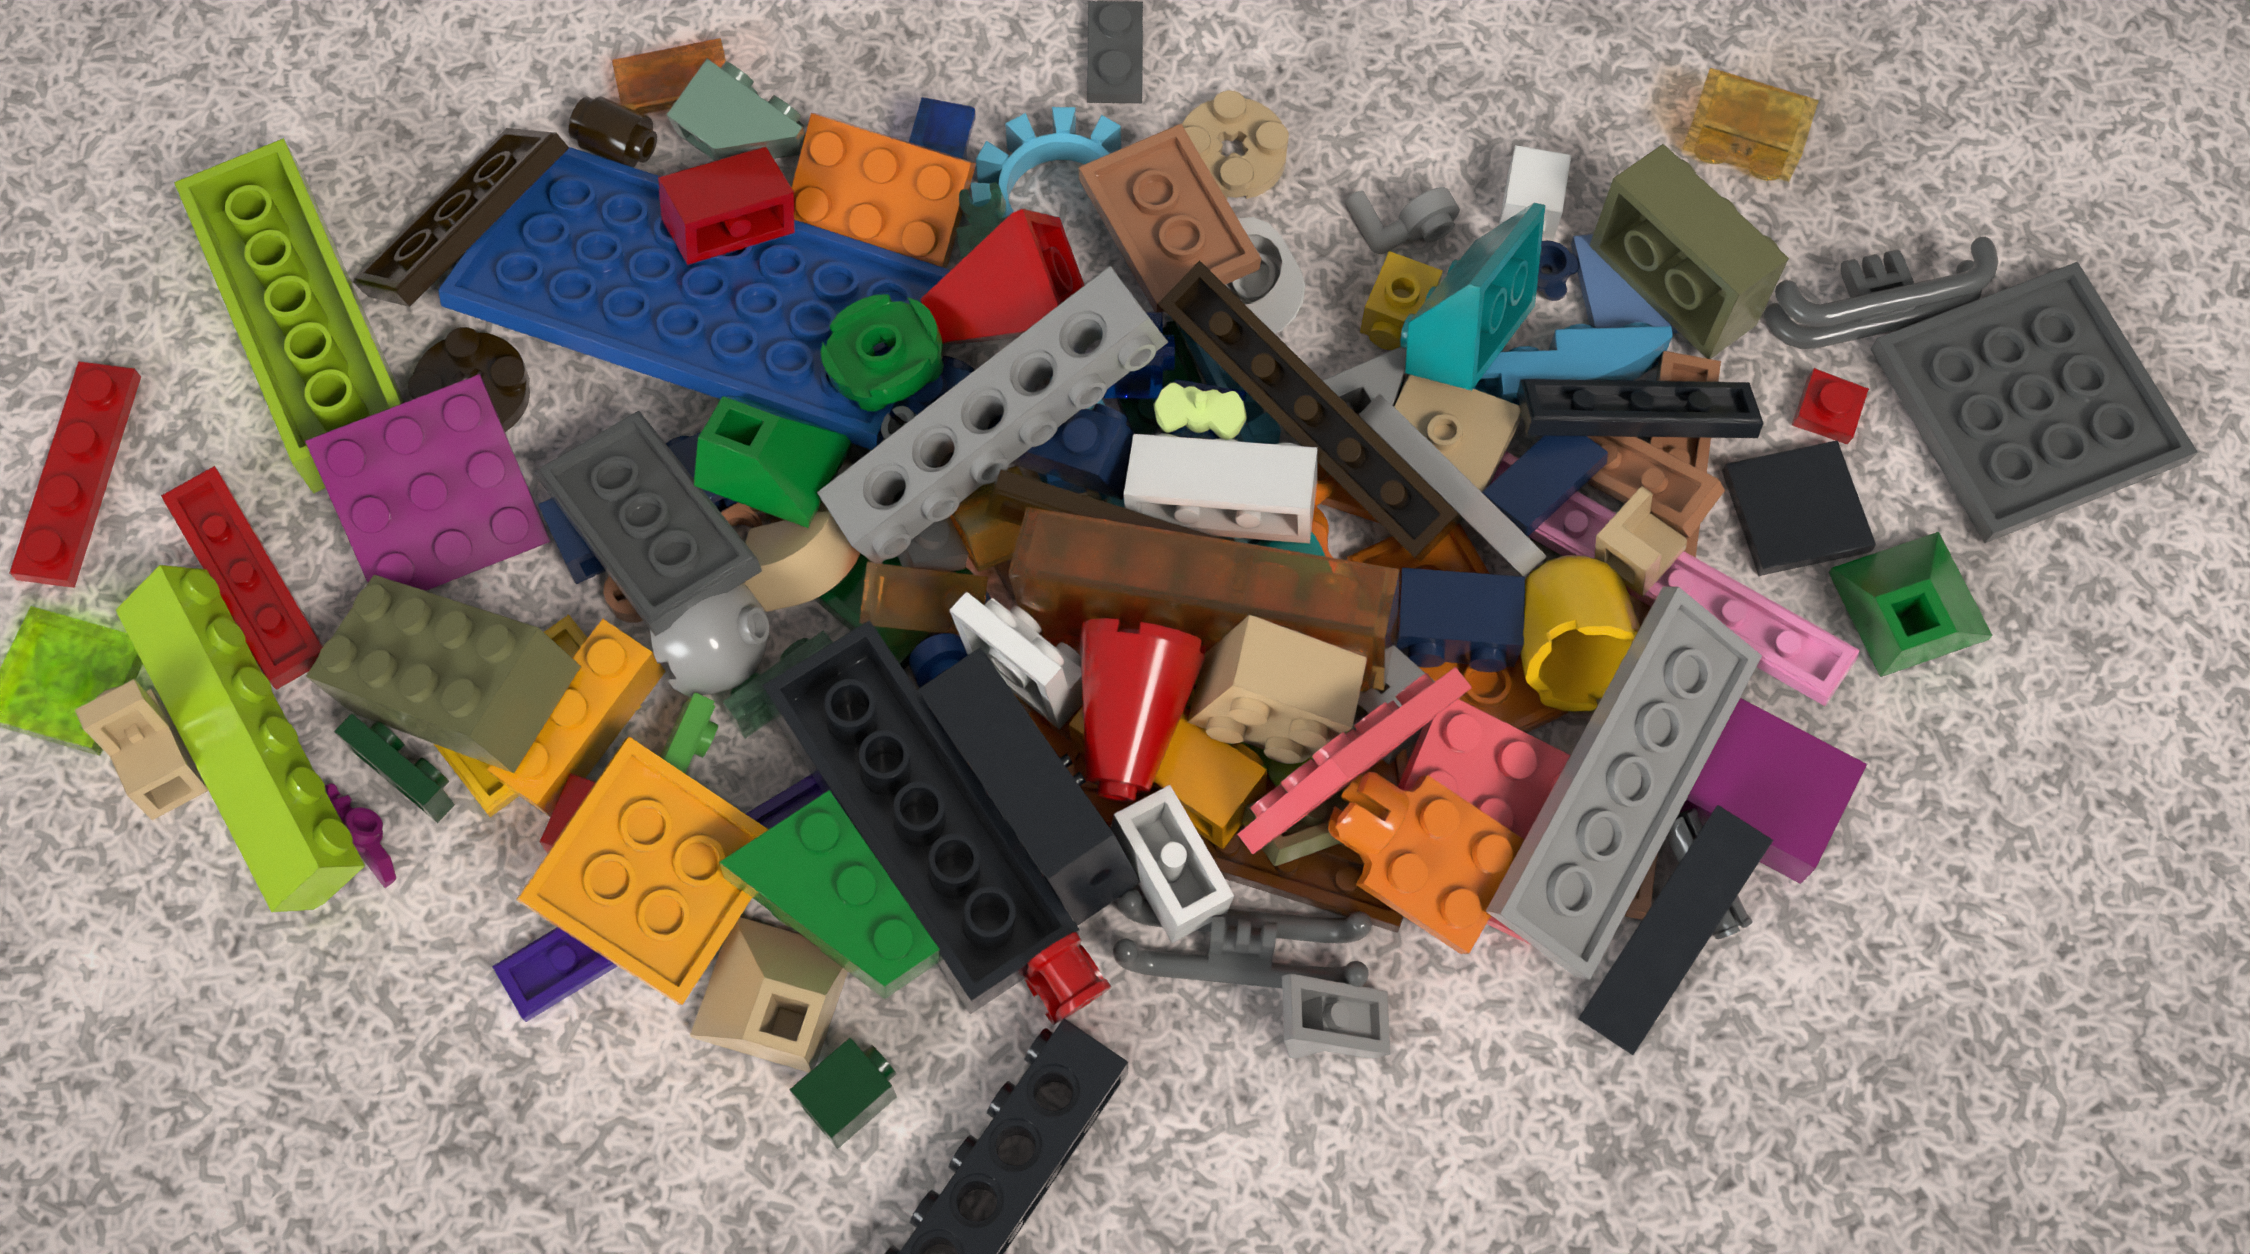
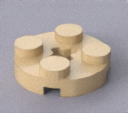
M1227 90L1220 92L1215 96L1214 100L1207 101L1191 111L1182 123L1226 200H1228V197L1239 198L1246 196V199L1259 196L1273 187L1284 172L1289 138L1287 128L1268 107L1257 101L1244 98L1237 91ZM1236 139L1243 142L1242 150L1245 153L1244 155L1240 156L1233 152L1226 157L1221 154L1223 150L1222 141H1233Z

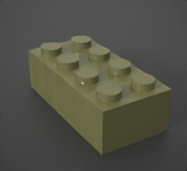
M373 575L366 587L355 598L352 608L332 638L322 647L319 657L305 677L346 709L361 717L375 722L378 720L388 727L515 773L581 666L536 626Z

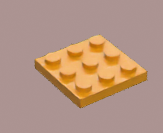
M627 737L522 889L516 901L678 1005H683L752 899L743 890H739L724 879L719 862L769 829L631 737Z

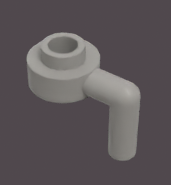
M1445 187L1429 190L1414 198L1402 209L1399 219L1386 227L1383 226L1364 191H1357L1351 194L1344 202L1368 246L1376 254H1384L1410 238L1413 240L1424 238L1425 242L1437 241L1453 230L1455 227L1454 220L1460 212L1456 201Z

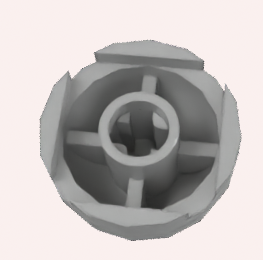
M742 583L728 593L712 596L700 601L678 618L669 629L659 635L654 636L650 630L652 650L657 663L668 662L671 672L676 677L675 679L667 680L673 689L688 697H691L694 692L700 695L722 693L737 688L758 670L767 647L769 621L761 604L748 586Z

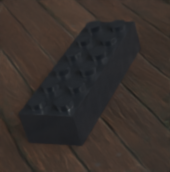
M870 620L762 685L767 708L823 793L831 791L940 949L937 965L969 1014H972L1022 981L1029 967L1027 963L1041 951L1073 932H1077L1079 935L1080 929Z

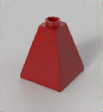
M1020 209L1011 213L920 300L932 313L943 344L955 345L1015 339L1085 285L1060 217Z

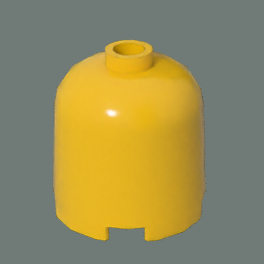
M1565 555L1546 561L1535 568L1525 579L1524 645L1520 653L1527 684L1539 693L1540 701L1546 706L1563 711L1595 710L1598 706L1596 699L1603 697L1640 629L1625 583L1621 576L1607 563L1585 555Z

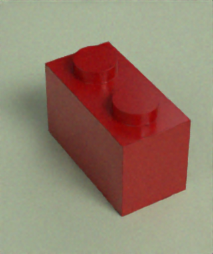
M767 147L658 177L661 219L687 265L795 233L794 191Z

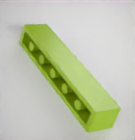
M159 565L115 611L271 912L314 910L325 904L365 867L353 844L352 835L342 823L331 803L322 779L315 773L298 741L296 730L288 722L277 702L269 680L261 672L245 642L246 639L243 631L235 623L220 595L219 586L216 581L210 576L207 569Z

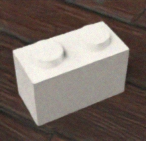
M1171 785L1114 814L1111 831L1114 833L1140 880L1138 885L1171 943L1211 923L1213 917H1222L1227 914L1234 894Z

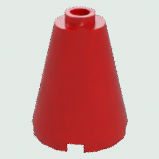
M1090 619L1082 623L1080 633L1086 780L1098 785L1097 795L1100 797L1134 802L1136 792H1149L1206 659L1207 645L1201 646L1202 640L1196 636L1156 624L1140 622L1139 629H1121L1120 632H1117L1120 619Z

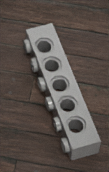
M1109 266L817 493L851 546L878 566L884 560L894 558L904 552L910 545L911 540L932 523L944 520L957 510L960 502L979 487L996 481L1000 469L1006 471L1009 464L1031 447L1047 442L1056 433L1057 428L1078 411L1098 403L1105 395L1107 389L1130 371H1136L1146 366L1154 358L1156 351L1167 344L1168 341L1112 267ZM1102 339L1100 345L1094 351L1085 354L1087 348L1093 342ZM1052 377L1051 382L1046 388L1036 392L1041 382ZM1003 414L1001 421L995 427L988 430L992 420ZM954 452L951 460L946 465L940 467L944 457ZM905 489L902 498L895 504H892L897 493Z

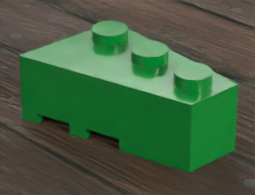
M830 790L719 862L724 879L739 890H743L771 911L773 916L785 925L791 926L819 947L821 952L884 999L932 968L939 961L940 949Z

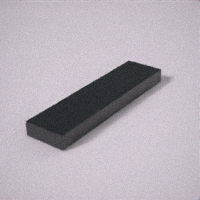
M1521 379L1516 394L1526 434L1530 436L1758 438L1764 424L1750 382Z
M1717 805L1587 1003L1578 1020L1631 1055H1634L1766 853L1773 839Z

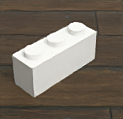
M1165 433L1157 435L1134 434L1124 489L1125 508L1212 536L1310 543L1317 488V448L1303 447L1293 443L1262 444L1239 442L1234 439L1225 440L1222 438L1216 440L1182 438Z

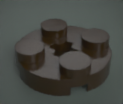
M460 327L452 330L446 339L435 344L422 356L413 375L409 379L408 390L412 399H416L458 383L465 378L468 379L481 374L506 432L519 421L528 406L530 378L521 355L509 342L493 334L477 333L472 328Z

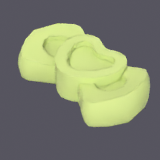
M1173 382L1161 390L1153 404L1156 421L1162 431L1166 433H1171L1186 425L1191 431L1196 433H1202L1211 429L1219 438L1228 440L1233 439L1239 434L1247 419L1244 402L1235 391L1223 394L1214 389L1201 391L1191 386L1183 388Z

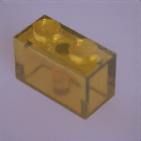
M1710 68L1698 97L1682 150L1695 153L1698 159L1709 164L1725 162L1748 169L1754 177L1761 180L1772 181L1781 179L1789 182L1803 154L1819 100Z

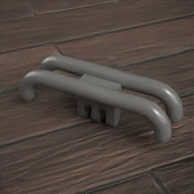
M1978 237L1971 244V253L1974 261H1962L1957 266L1956 274L1918 283H1914L1905 259L1898 249L1884 253V265L1877 254L1865 256L1862 260V269L1856 259L1843 261L1840 270L1850 298L1824 304H1815L1802 296L1795 282L1783 280L1775 289V295L1779 303H1772L1765 308L1764 319L1775 337L1786 345L1799 349H1817L1900 330L1980 299L1982 290L1992 281L1996 274L1999 262L1996 247L1990 238ZM1791 318H1793L1798 323H1802L1808 326L1798 325L1794 321H1792Z
M1130 889L1118 898V907L1126 918L1140 924L1162 927L1147 899L1142 898L1138 891ZM1229 909L1224 916L1213 917L1211 923L1196 930L1210 932L1208 956L1147 950L1138 947L1135 942L1126 938L1117 941L1114 945L1113 957L1118 965L1126 970L1158 977L1283 989L1282 976L1296 974L1361 987L1367 982L1369 972L1366 965L1360 961H1352L1343 967H1317L1272 962L1276 938L1319 943H1351L1363 939L1370 932L1372 921L1369 915L1362 911L1354 912L1346 918H1322Z

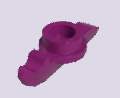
M333 783L326 784L325 791L342 823L350 831L353 844L360 857L384 888L390 886L396 880V874L391 857L380 844L383 839V822L380 816L368 808H352L350 806L352 799L349 795L343 796L340 794Z

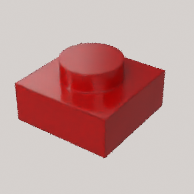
M1814 368L1807 377L1792 426L1835 441L1838 440V442L1848 445L1854 437L1869 388Z

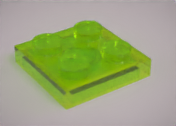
M30 606L0 668V727L100 756L103 749L83 730L75 709L96 699L105 690L120 687L133 679L136 680L143 663L128 634Z

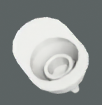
M1255 217L1238 218L1261 257L1260 270L1230 282L1226 286L1276 334L1281 332L1295 319L1303 304L1305 292L1303 275L1282 236L1268 222Z

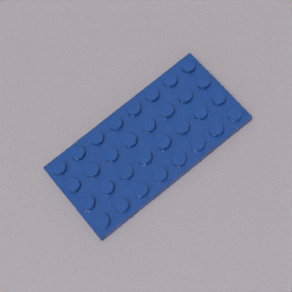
M569 147L464 253L438 289L442 307L721 399L722 396H742L844 434L851 443L873 450L884 438L881 432L884 417L889 414L895 418L896 415L892 409L897 407L899 401L887 404L878 411H866L861 409L856 401L841 395L832 385L823 366L820 353L822 342L826 347L827 341L832 335L829 327L843 309L852 303L869 296L889 294L892 302L902 301L910 304L907 297L921 302L920 299L951 270L794 220L795 233L687 265L661 219L658 177L661 176ZM883 342L873 347L875 350L874 356L885 355L893 347L888 348Z

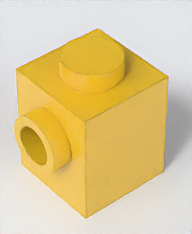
M1389 251L1364 307L1360 333L1368 335L1369 339L1380 348L1392 351L1401 347L1400 337L1406 318L1409 314L1417 313L1425 303L1426 296L1431 287L1439 286L1443 270Z

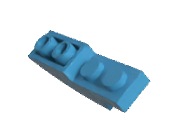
M1637 322L1627 324L1621 328H1594L1588 324H1576L1565 329H1555L1548 351H1540L1531 346H1522L1511 349L1508 352H1500L1473 389L1519 405L1516 394L1521 379L1634 381L1658 365L1663 351H1667L1672 340V327H1652L1648 323Z

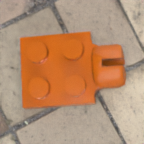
M1376 772L1360 774L1341 795V798L1349 804L1344 811L1335 806L1328 822V830L1331 836L1358 853L1364 862L1362 874L1356 885L1460 954H1469L1491 917L1486 910L1522 846L1524 839L1429 775L1420 776L1413 788L1405 791Z

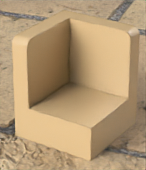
M1643 486L1636 491L1596 535L1594 559L1603 561L1611 566L1621 576L1625 585L1642 597L1683 553L1687 544V539L1650 513L1653 493Z

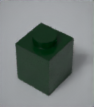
M850 1037L789 1090L797 1103L838 1149L897 1098L894 1088L889 1082L896 1075V1072L872 1044L862 1051Z

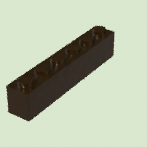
M1200 260L1158 303L1301 446L1316 447L1317 462L1414 558L1421 562L1463 520L1419 474Z

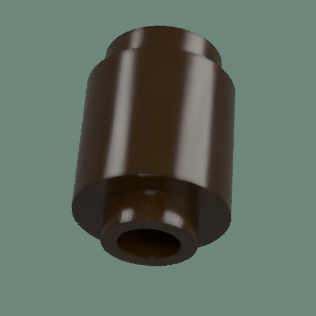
M588 96L583 97L576 104L569 120V136L578 141L580 148L602 158L633 168L638 161L641 163L647 162L656 147L657 134L653 131V121L650 117L602 96L595 99Z

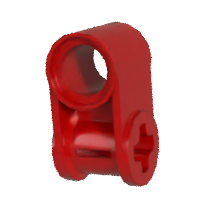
M1073 932L1053 943L1027 963L1029 967L1027 974L1024 975V980L1034 997L1039 995L1048 1010L1045 1015L1053 1025L1084 1008L1112 988L1108 980L1103 978L1089 953L1081 945L1082 939L1077 932Z

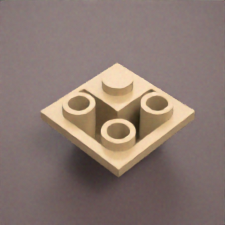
M739 917L723 942L690 1036L700 1041L809 1073L816 1067L848 971L821 952L819 947L803 935Z

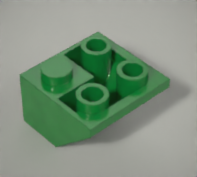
M722 396L698 437L694 486L809 528L822 503V499L817 492L835 479L853 443L844 434L745 397Z
M1939 532L1832 567L1828 572L1880 677L1985 642L1993 636Z

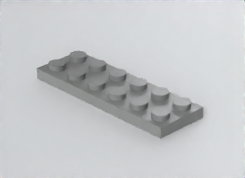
M1662 587L1486 910L1487 913L1575 977L1591 980L1762 657L1761 654L1680 587Z

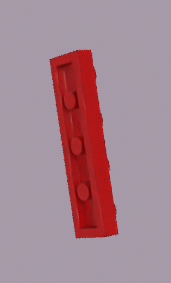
M78 361L9 572L16 580L75 588L141 380V376L135 368Z
M213 466L161 495L202 568L207 569L210 576L218 584L223 601L235 623L243 631L246 639L245 642L271 685L277 690L307 673L319 657L323 644L218 469Z

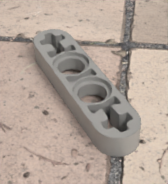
M1381 394L1359 414L1402 459L1523 577L1526 578L1547 557Z

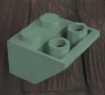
M706 59L667 113V117L677 134L714 161L762 147H767L774 159L800 155L805 138L804 125L799 121L801 115L775 95L768 102L761 98L752 87L754 81L728 61H725L720 68L709 59Z

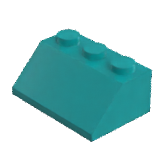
M1534 202L1475 240L1460 260L1455 259L1451 263L1447 276L1439 286L1431 287L1426 296L1425 303L1417 313L1408 315L1400 337L1401 347L1407 349L1406 374L1473 390L1535 307L1545 215L1544 204Z

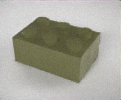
M1664 144L1613 178L1589 245L1707 359L1716 356L1758 324L1789 260L1770 237L1763 235L1737 211L1731 201L1721 197L1696 174L1688 162L1680 159Z

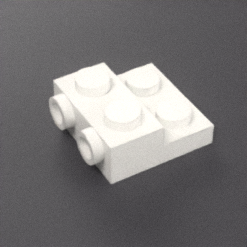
M966 592L950 609L967 654L969 655L981 647L1011 691L1060 730L1083 704L1081 656L1063 642L1054 647L1040 636L1039 633L1042 629L1039 624L1018 606H1014L1009 611L994 598L983 605Z

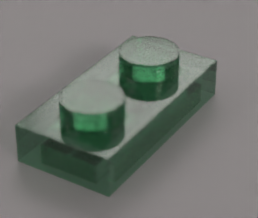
M824 630L811 639L802 638L797 640L782 653L778 663L761 675L759 673L752 674L741 685L731 690L730 697L725 699L723 704L731 722L744 739L774 719L767 708L762 685L833 643Z

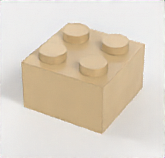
M1249 615L1206 652V659L1198 676L1187 722L1206 729L1207 735L1217 741L1232 744L1244 742L1264 749V754L1274 761L1286 764L1302 763L1335 737L1352 729L1367 657Z

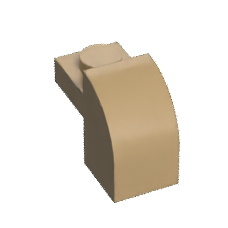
M822 501L809 528L784 520L749 529L745 544L757 557L762 572L747 580L744 584L748 586L766 612L800 605L820 597L835 587L853 568L860 552L851 546Z
M133 679L120 687L105 690L96 699L75 709L83 730L110 756L127 796L151 820L208 791L167 709L152 689L145 691Z

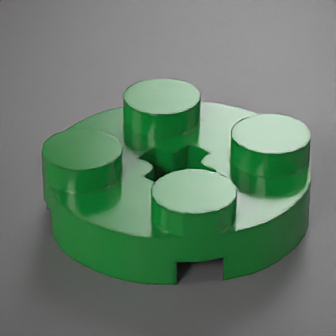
M889 294L873 295L852 303L834 318L829 326L832 335L828 339L826 347L822 342L820 353L828 377L841 395L856 401L857 405L863 410L878 411L887 404L913 395L927 383L939 378L944 366L941 359L942 337L932 313L921 302L909 297L907 298L910 304L902 301L892 302ZM883 342L888 348L893 347L885 355L874 356L875 350L873 347Z

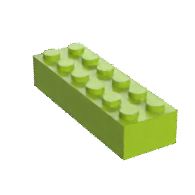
M283 138L178 180L174 184L289 458L310 490L316 493L325 489V485L305 441L403 404L405 401L305 175Z

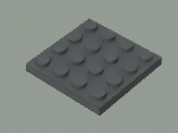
M2078 262L1876 339L1871 347L1872 353L1984 543L2186 464L2198 453Z

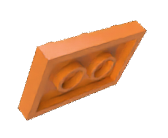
M811 113L791 187L794 191V220L947 269L976 163L828 116Z

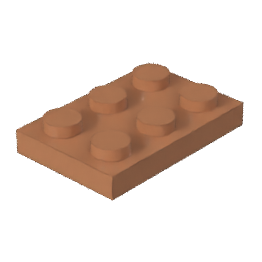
M1178 124L1079 167L1080 183L1156 315L1165 312L1158 303L1199 260L1225 285L1260 270L1261 257L1182 124Z

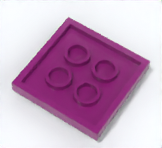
M481 374L305 441L367 583L373 575H377L427 591L551 542Z

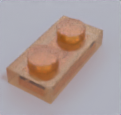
M721 38L613 59L612 64L621 105L642 114L671 109L706 59H709L720 68L725 63L726 58Z
M867 562L859 623L864 624L870 620L874 626L959 635L950 609L966 592L985 605L988 577L976 574Z

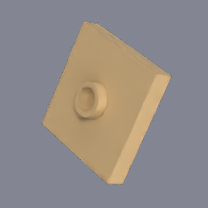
M1409 375L1394 406L1481 492L1491 484L1522 418L1520 406L1475 389L1471 391L1414 375Z

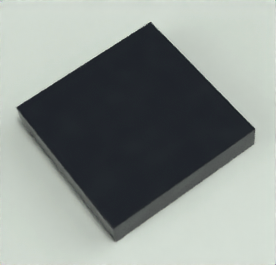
M1838 440L1726 463L1722 473L1758 576L1870 553L1876 546Z

